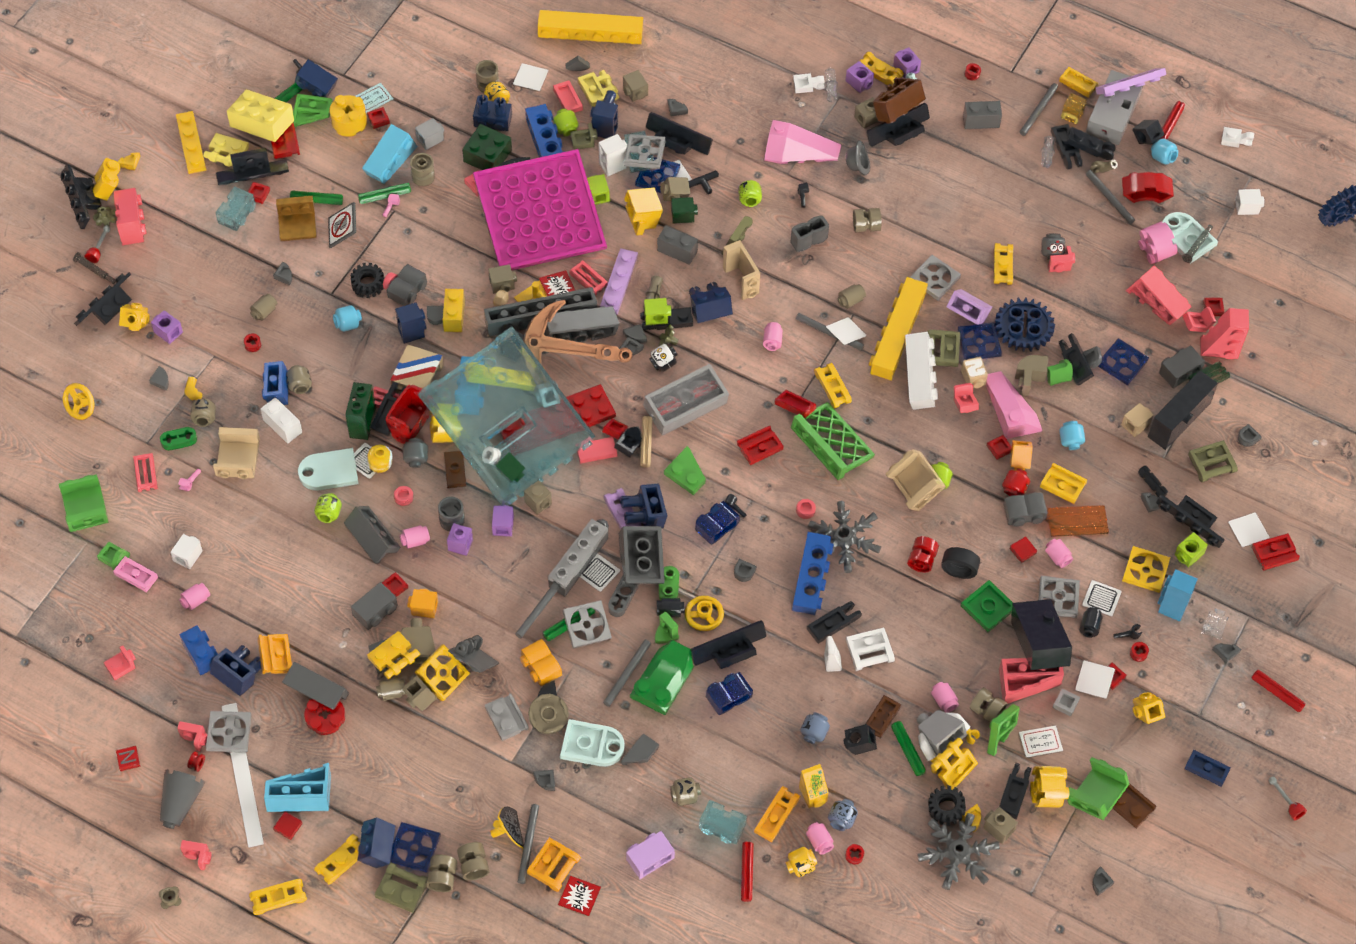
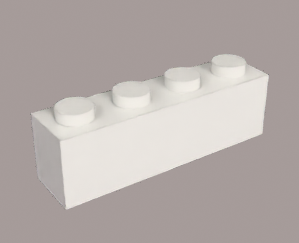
M928 332L907 334L905 338L909 402L913 410L935 407V400L938 399L937 389L934 388V383L937 382L935 371L933 372V366L936 365L935 356L932 355L934 340L929 337Z

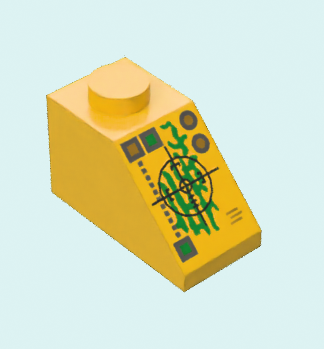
M820 764L801 771L799 789L808 808L821 807L828 800L829 793Z

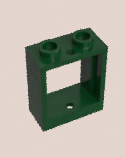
M353 382L345 414L349 438L369 439L370 427L376 411L372 384Z

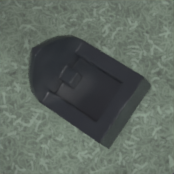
M639 427L628 428L617 441L614 448L630 458L642 440Z

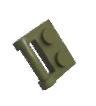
M745 216L741 220L726 245L744 240L745 232L753 223L751 217Z
M928 330L929 337L934 340L932 355L935 352V339H941L940 357L935 356L936 365L958 367L960 332Z
M1224 440L1190 450L1188 453L1198 473L1200 482L1208 481L1209 478L1221 474L1238 471L1237 464ZM1224 461L1227 463V465L1209 471L1205 470V467Z
M390 862L374 894L375 898L413 913L426 888L427 877L423 875L420 877ZM393 875L398 876L418 886L416 889L392 880Z

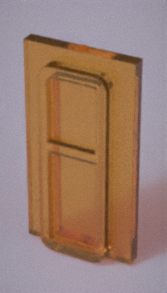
M1105 505L1047 508L1051 537L1109 534Z

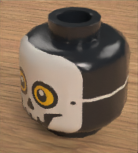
M662 344L650 353L651 358L649 359L657 371L660 369V371L665 372L677 363L675 357L678 354L673 346L668 347L666 344Z

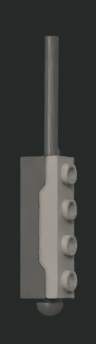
M591 519L548 576L549 590L515 633L518 638L521 639L556 592L564 597L568 594L607 542L609 524L606 520L598 519L595 521Z

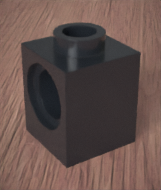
M1143 120L1132 129L1139 144H1154L1165 135L1158 120Z
M867 724L844 730V746L854 755L877 749L875 730Z

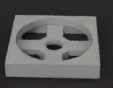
M630 134L624 166L660 169L665 137ZM642 142V144H640L639 146H634L635 144ZM650 142L655 143L659 148L651 147ZM645 148L648 149V152L642 153L641 150ZM630 153L639 154V160L631 159ZM657 155V159L647 161V156Z
M931 255L910 278L921 281V274L928 278L926 293L939 301L960 279L961 274L934 255ZM929 265L939 267L936 272H931L927 268ZM945 273L951 276L950 283L942 279ZM937 276L938 280L933 281L932 277ZM940 286L941 289H932V287Z
M1041 576L1038 600H1043V598L1052 599L1058 616L1077 618L1080 580ZM1056 583L1053 591L1044 590L1048 585ZM1064 585L1068 586L1073 593H1066ZM1060 593L1063 598L1057 599L1055 594ZM1063 602H1074L1071 609H1062Z
M601 600L563 609L573 648L612 638ZM587 609H595L599 612L600 617L590 618ZM579 611L581 620L578 623L571 624L572 615L574 612ZM589 621L591 624L590 628H585L583 623ZM603 625L602 634L595 639L594 627ZM573 632H584L587 641L578 638Z
M210 711L206 750L248 752L251 712ZM226 719V726L214 728L217 720ZM235 719H242L246 728H236L234 726ZM232 729V735H226V730ZM213 736L222 737L224 739L223 746L217 744L213 740ZM236 737H244L239 743L232 746V742Z

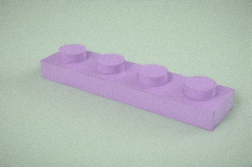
M1155 68L1095 87L1097 94H1104V97L1112 96L1115 94L1114 91H1127L1133 85L1135 87L1143 86L1149 80L1150 82L1161 80L1160 77L1166 75L1165 68Z
M620 248L600 307L613 306L616 315H618L638 258V252Z

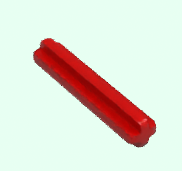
M1177 101L1162 127L1165 135L1160 139H1168L1184 110V102Z
M1256 670L1252 679L1297 712L1303 710L1306 705L1304 701L1262 671Z
M743 842L741 901L743 902L752 901L754 847L752 842Z

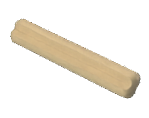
M643 416L640 466L648 468L651 463L652 417Z

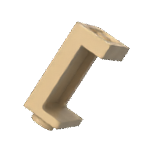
M917 450L907 451L898 463H894L886 473V476L894 480L908 500L906 502L908 508L915 511L922 509L946 487L922 452Z

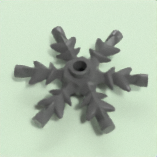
M838 501V512H833L839 519L834 520L840 524L837 529H833L831 524L828 527L823 520H821V524L810 520L808 527L816 529L815 533L831 535L833 537V540L830 542L834 543L832 552L834 554L835 547L837 546L842 548V551L838 554L842 555L839 564L844 563V572L851 573V562H856L855 558L851 555L854 554L850 550L851 545L856 544L858 550L862 547L866 554L869 553V549L876 553L881 551V546L872 544L874 539L864 540L866 536L861 538L856 536L858 531L865 532L864 528H872L873 525L869 523L875 521L878 517L874 512L867 518L862 515L859 522L855 520L854 526L849 527L847 523L851 518L847 517L850 510L845 511V502ZM814 553L812 556L819 559L822 557V554Z
M967 813L964 823L959 821L961 831L956 830L959 838L956 840L951 838V831L947 834V828L944 823L940 827L935 819L930 820L928 825L935 831L931 835L941 838L938 842H945L947 847L942 850L936 846L937 851L927 847L928 853L917 854L918 862L930 860V865L938 859L941 863L944 857L949 858L950 864L944 866L948 869L940 875L945 877L942 888L945 890H950L952 880L958 882L956 872L960 873L957 866L961 863L966 865V872L970 869L972 880L977 876L983 885L986 884L989 878L982 873L986 868L976 865L979 861L971 860L970 855L975 853L980 856L981 852L990 856L989 850L1000 849L998 841L987 843V838L983 839L979 844L976 840L973 846L967 844V839L973 837L969 834L976 829V826H971L975 817L971 813Z

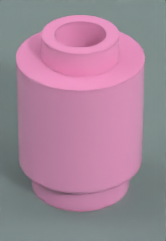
M770 322L764 328L763 346L769 351H776L781 348L783 330L779 323Z
M420 525L402 530L400 535L402 546H406L409 549L424 545L430 541L427 527Z
M1052 539L1046 544L1045 552L1056 566L1059 565L1061 568H1064L1073 561L1072 553L1061 539Z
M203 583L195 584L180 594L181 599L179 601L185 609L193 610L207 601L210 593Z
M939 682L933 686L931 695L941 710L949 713L959 706L958 698L948 683Z
M816 822L807 828L806 835L815 851H818L820 855L834 848L833 839L823 823L819 824Z

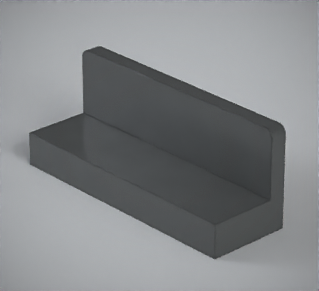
M356 506L344 522L375 564L379 563L386 553H397L401 548L369 506Z
M293 662L282 681L285 685L332 710L335 709L341 698L346 700L349 692L344 687L296 662Z

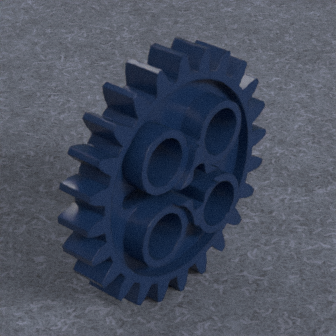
M1351 185L1348 189L1345 187L1342 192L1338 191L1336 196H1331V199L1326 201L1327 204L1321 206L1322 209L1319 210L1318 218L1324 226H1336L1338 223L1342 224L1343 221L1347 222L1349 218L1355 217L1356 185Z
M1025 297L1024 301L1017 298V302L1011 299L1009 304L1004 303L1003 308L1000 307L998 313H996L994 325L996 326L995 332H998L997 337H1003L1002 343L1009 342L1008 348L1014 345L1015 351L1019 347L1022 348V352H1025L1026 348L1032 352L1033 347L1039 350L1040 345L1045 347L1046 342H1050L1051 336L1054 334L1055 324L1054 317H1051L1052 312H1046L1047 306L1040 307L1041 302L1034 304V299L1031 302H1028L1027 297ZM1024 312L1027 313L1025 338L1023 337Z

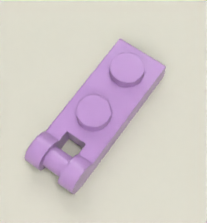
M622 488L616 490L613 494L608 493L604 495V500L620 530L623 526H642L641 523L625 524L624 513L634 511L632 507L621 508L622 504L620 503L615 505L614 501H620L621 496H626Z

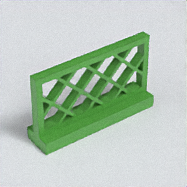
M828 402L817 407L806 418L801 414L794 416L791 429L837 480L844 478L845 473L874 458V452ZM827 410L831 418L820 416V412ZM814 419L817 420L816 425H811L806 420ZM819 421L829 422V428L819 426ZM832 424H839L843 428L842 431L832 429ZM818 431L829 433L828 438L821 437ZM831 434L842 436L841 441L831 439ZM844 436L852 438L854 444L844 442ZM830 444L840 446V452L834 451ZM843 447L854 449L853 454L844 453ZM856 449L864 451L867 455H856ZM842 457L852 459V463L846 465L842 461Z

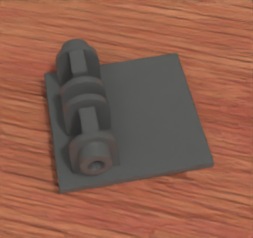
M479 635L459 642L456 647L448 650V652L454 655L455 659L463 661L471 670L478 673L499 664L498 661L480 650L483 639Z

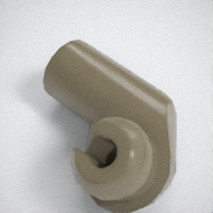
M1116 160L1108 162L1095 161L1090 166V170L1093 173H1105L1117 168L1118 164Z

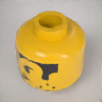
M491 82L485 88L484 95L488 97V101H494L497 97H500V101L504 98L506 103H508L510 93L501 82Z
M804 846L789 852V861L785 862L790 874L794 872L797 877H802L815 871V865L818 864L812 849L808 850Z

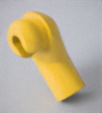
M188 377L184 390L185 395L192 401L202 399L203 394L195 388L197 379L195 377Z

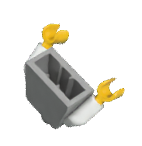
M937 710L930 716L922 713L917 718L920 748L926 759L930 760L931 763L935 761L934 758L939 753L942 754L945 751L947 744L950 741H954L957 737L962 740L966 736V741L969 744L975 743V739L971 735L976 739L980 737V732L976 729L971 730V726L958 713H945ZM931 767V772L937 774V771Z

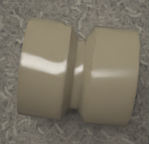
M483 60L476 65L477 88L484 93L489 83L499 82L498 66L491 60Z
M423 152L413 155L410 160L412 181L418 186L430 185L435 179L433 158L431 155Z
M869 208L868 211H865V209H854L853 226L855 233L866 232L867 229L870 232L881 231L880 208Z
M983 687L973 699L970 709L978 715L984 714V719L991 722L993 718L998 717L1006 709L1008 703L1000 697L994 698L993 693Z
M467 843L457 849L459 862L462 864L463 879L469 881L477 880L490 873L487 860L484 859L486 855L482 843Z
M433 855L430 859L429 870L431 872L428 873L426 887L437 892L452 891L455 880L453 875L456 873L457 860L447 855Z

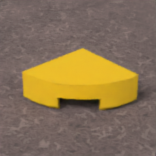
M134 152L118 160L120 168L135 171L141 156L140 153Z
M978 804L967 810L965 815H962L964 822L967 813L975 816L971 825L976 826L973 833L978 829L981 821V810Z

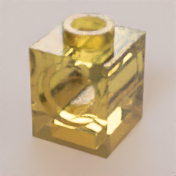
M1071 93L1063 105L1061 118L1077 125L1084 114L1087 99Z

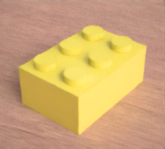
M247 89L227 110L230 127L276 142L294 121L291 104Z

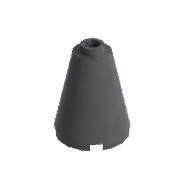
M169 769L165 770L160 810L162 826L174 829L175 826L179 827L202 790L205 784L204 780L201 779L199 783L195 781L196 777L175 770H173L172 774H169Z

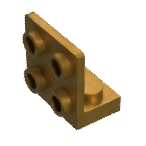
M313 196L276 199L280 241L317 237Z

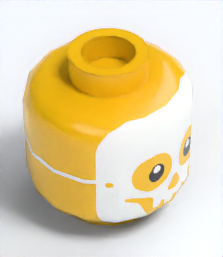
M381 444L371 447L367 454L369 468L377 473L388 471L392 465L391 450Z

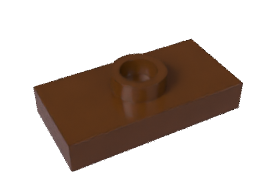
M463 450L444 452L447 488L466 487Z
M883 695L865 724L875 730L877 737L882 738L901 708V704Z

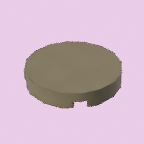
M543 694L534 699L530 705L528 715L529 722L535 730L549 735L555 734L564 728L567 724L569 713L563 699L553 694Z

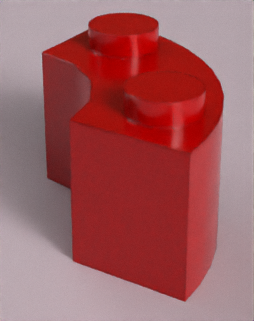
M1132 172L1122 178L1123 196L1133 203L1148 200L1160 204L1174 197L1172 178L1164 173Z

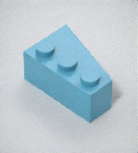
M391 124L362 169L368 176L385 184L418 146L409 133Z
M325 763L323 767L310 770V768L305 769L303 773L293 776L288 774L267 780L265 782L264 794L267 812L329 811L331 786L329 763Z

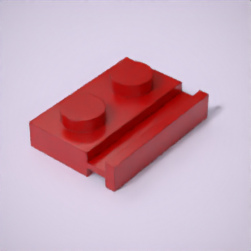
M294 122L291 123L276 142L271 141L274 159L290 157L292 154L300 155Z
M770 425L737 440V446L741 449L742 454L750 465L782 451L784 447L775 432L772 431Z
M1289 533L1252 544V549L1258 562L1261 563L1263 571L1298 561L1300 558Z

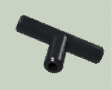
M715 170L688 181L689 188L701 184L706 194H711L713 190L707 181L719 177L718 171Z

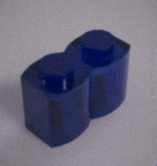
M722 501L719 504H714L710 512L705 515L702 514L697 518L695 530L712 545L739 524L740 515L726 502Z
M741 672L730 673L724 678V681L714 682L706 690V698L718 715L728 712L735 706L748 701L753 696V689Z

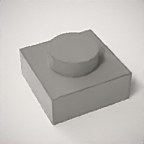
M1062 689L1053 708L1071 716L1080 697Z

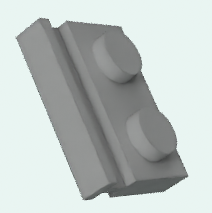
M511 693L507 697H501L485 705V709L502 741L519 734L523 730H528V725Z

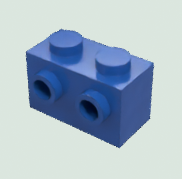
M283 361L264 363V389H262V396L267 403L277 398L283 405H288V369Z
M198 625L179 635L185 650L201 676L210 671L212 659L218 653L214 646L210 647L207 643L210 640L205 630L201 631Z

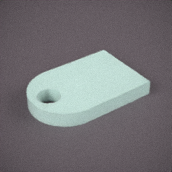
M1174 212L1163 219L1162 223L1165 222L1174 235V238L1171 239L1173 245L1177 244V251L1190 264L1217 246L1218 241L1190 215ZM1169 221H1175L1178 225H1171Z
M353 448L309 455L302 460L298 468L300 482L310 490L319 491L359 484ZM305 471L313 472L309 477L303 475Z
M568 720L560 759L606 767L617 763L624 754V739L619 731L609 726ZM612 744L620 747L617 752H612L608 748Z

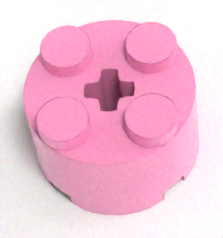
M1158 222L1139 231L1141 240L1138 241V244L1142 251H1146L1150 264L1160 262L1177 254V244L1173 245L1171 240L1174 238V235L1165 222Z

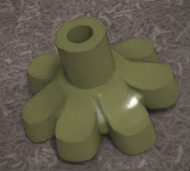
M104 206L98 208L97 214L93 216L96 225L100 226L103 223L104 226H110L109 222L115 223L117 221L114 217L116 216L115 210Z
M672 325L666 328L665 334L661 333L659 338L662 340L659 342V346L667 343L673 345L678 343L679 339L673 336L675 331H673L674 327Z

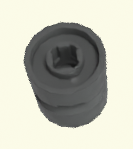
M446 497L440 501L438 512L441 527L450 531L453 523L463 526L465 518L461 500L456 497Z

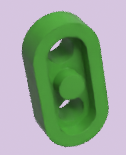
M673 566L664 567L665 583L659 584L660 600L662 598H678L679 571ZM667 573H672L673 575H672V576H667L666 574H667Z

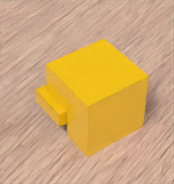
M655 188L627 190L624 201L627 202L626 210L635 234L643 235L645 229H655L663 212Z

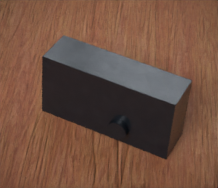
M1199 371L1154 417L1148 438L1166 450L1211 404L1218 383L1202 371Z
M1051 599L1012 603L1011 624L1031 670L1070 666L1072 645Z

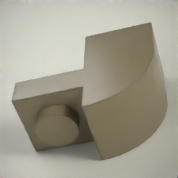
M1030 355L1019 362L1015 379H1019L1018 388H1022L1021 395L1029 396L1031 381L1045 382L1048 356Z

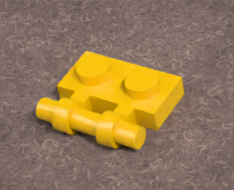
M397 631L368 653L367 657L379 671L387 667L388 670L384 672V675L389 679L393 675L397 676L401 673V669L406 665L414 663L415 658L420 653L417 649L410 653L407 652L412 648L411 644ZM402 657L396 664L393 663L397 658Z
M959 737L954 741H950L942 754L939 753L931 764V767L936 771L940 766L943 770L938 776L946 789L947 785L951 786V790L957 787L978 764L968 748L960 750L959 747L963 741ZM953 754L954 758L948 762L947 759Z

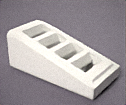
M827 636L824 652L827 672L842 670L841 655L832 636Z

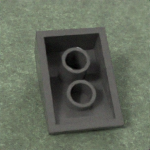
M623 526L618 534L619 552L625 584H664L661 527Z

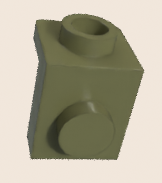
M588 123V129L570 132L573 150L595 147L594 140H597L596 129L592 128V123Z

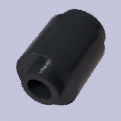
M662 598V600H657V616L667 612L671 618L681 617V614L685 613L684 602H681L680 598Z
M1089 607L1083 613L1079 630L1085 637L1092 638L1099 634L1103 619L1102 612L1099 609Z

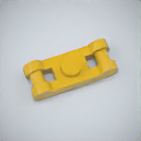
M866 52L863 59L859 60L874 73V78L886 85H893L895 77L902 78L904 75L900 68L895 69L876 58L871 52Z
M1000 243L994 244V284H1000V282L1006 283V285L1013 284V244H1007V246ZM1000 252L1007 253V256L1000 255Z
M833 363L826 364V367L823 368L818 367L814 369L815 376L819 379L833 409L840 407V404L852 402L851 396ZM840 393L841 396L837 398L835 394Z
M355 834L350 835L345 843L314 868L318 875L324 877V881L328 885L332 884L357 862L360 842ZM352 847L356 850L353 854L349 852ZM330 866L334 868L331 872L328 870Z
M302 879L291 880L249 893L250 901L254 905L252 907L253 914L260 915L272 909L293 903L305 902L307 897L306 893L302 890ZM294 890L295 894L288 895V891ZM267 897L268 901L262 903L261 899Z

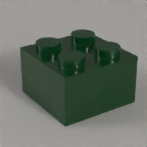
M480 124L462 149L463 162L480 170L497 167L506 160L512 151L511 137Z

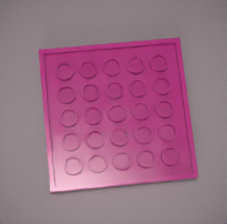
M578 149L473 172L499 266L510 264L511 270H516L607 249Z

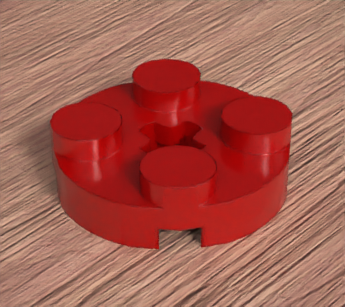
M311 699L307 702L304 712L306 725L310 730L312 729L319 735L335 733L344 723L346 717L344 706L340 701L335 709L332 710ZM324 711L330 713L329 715H327L326 719H323V716H320V714H322V712Z

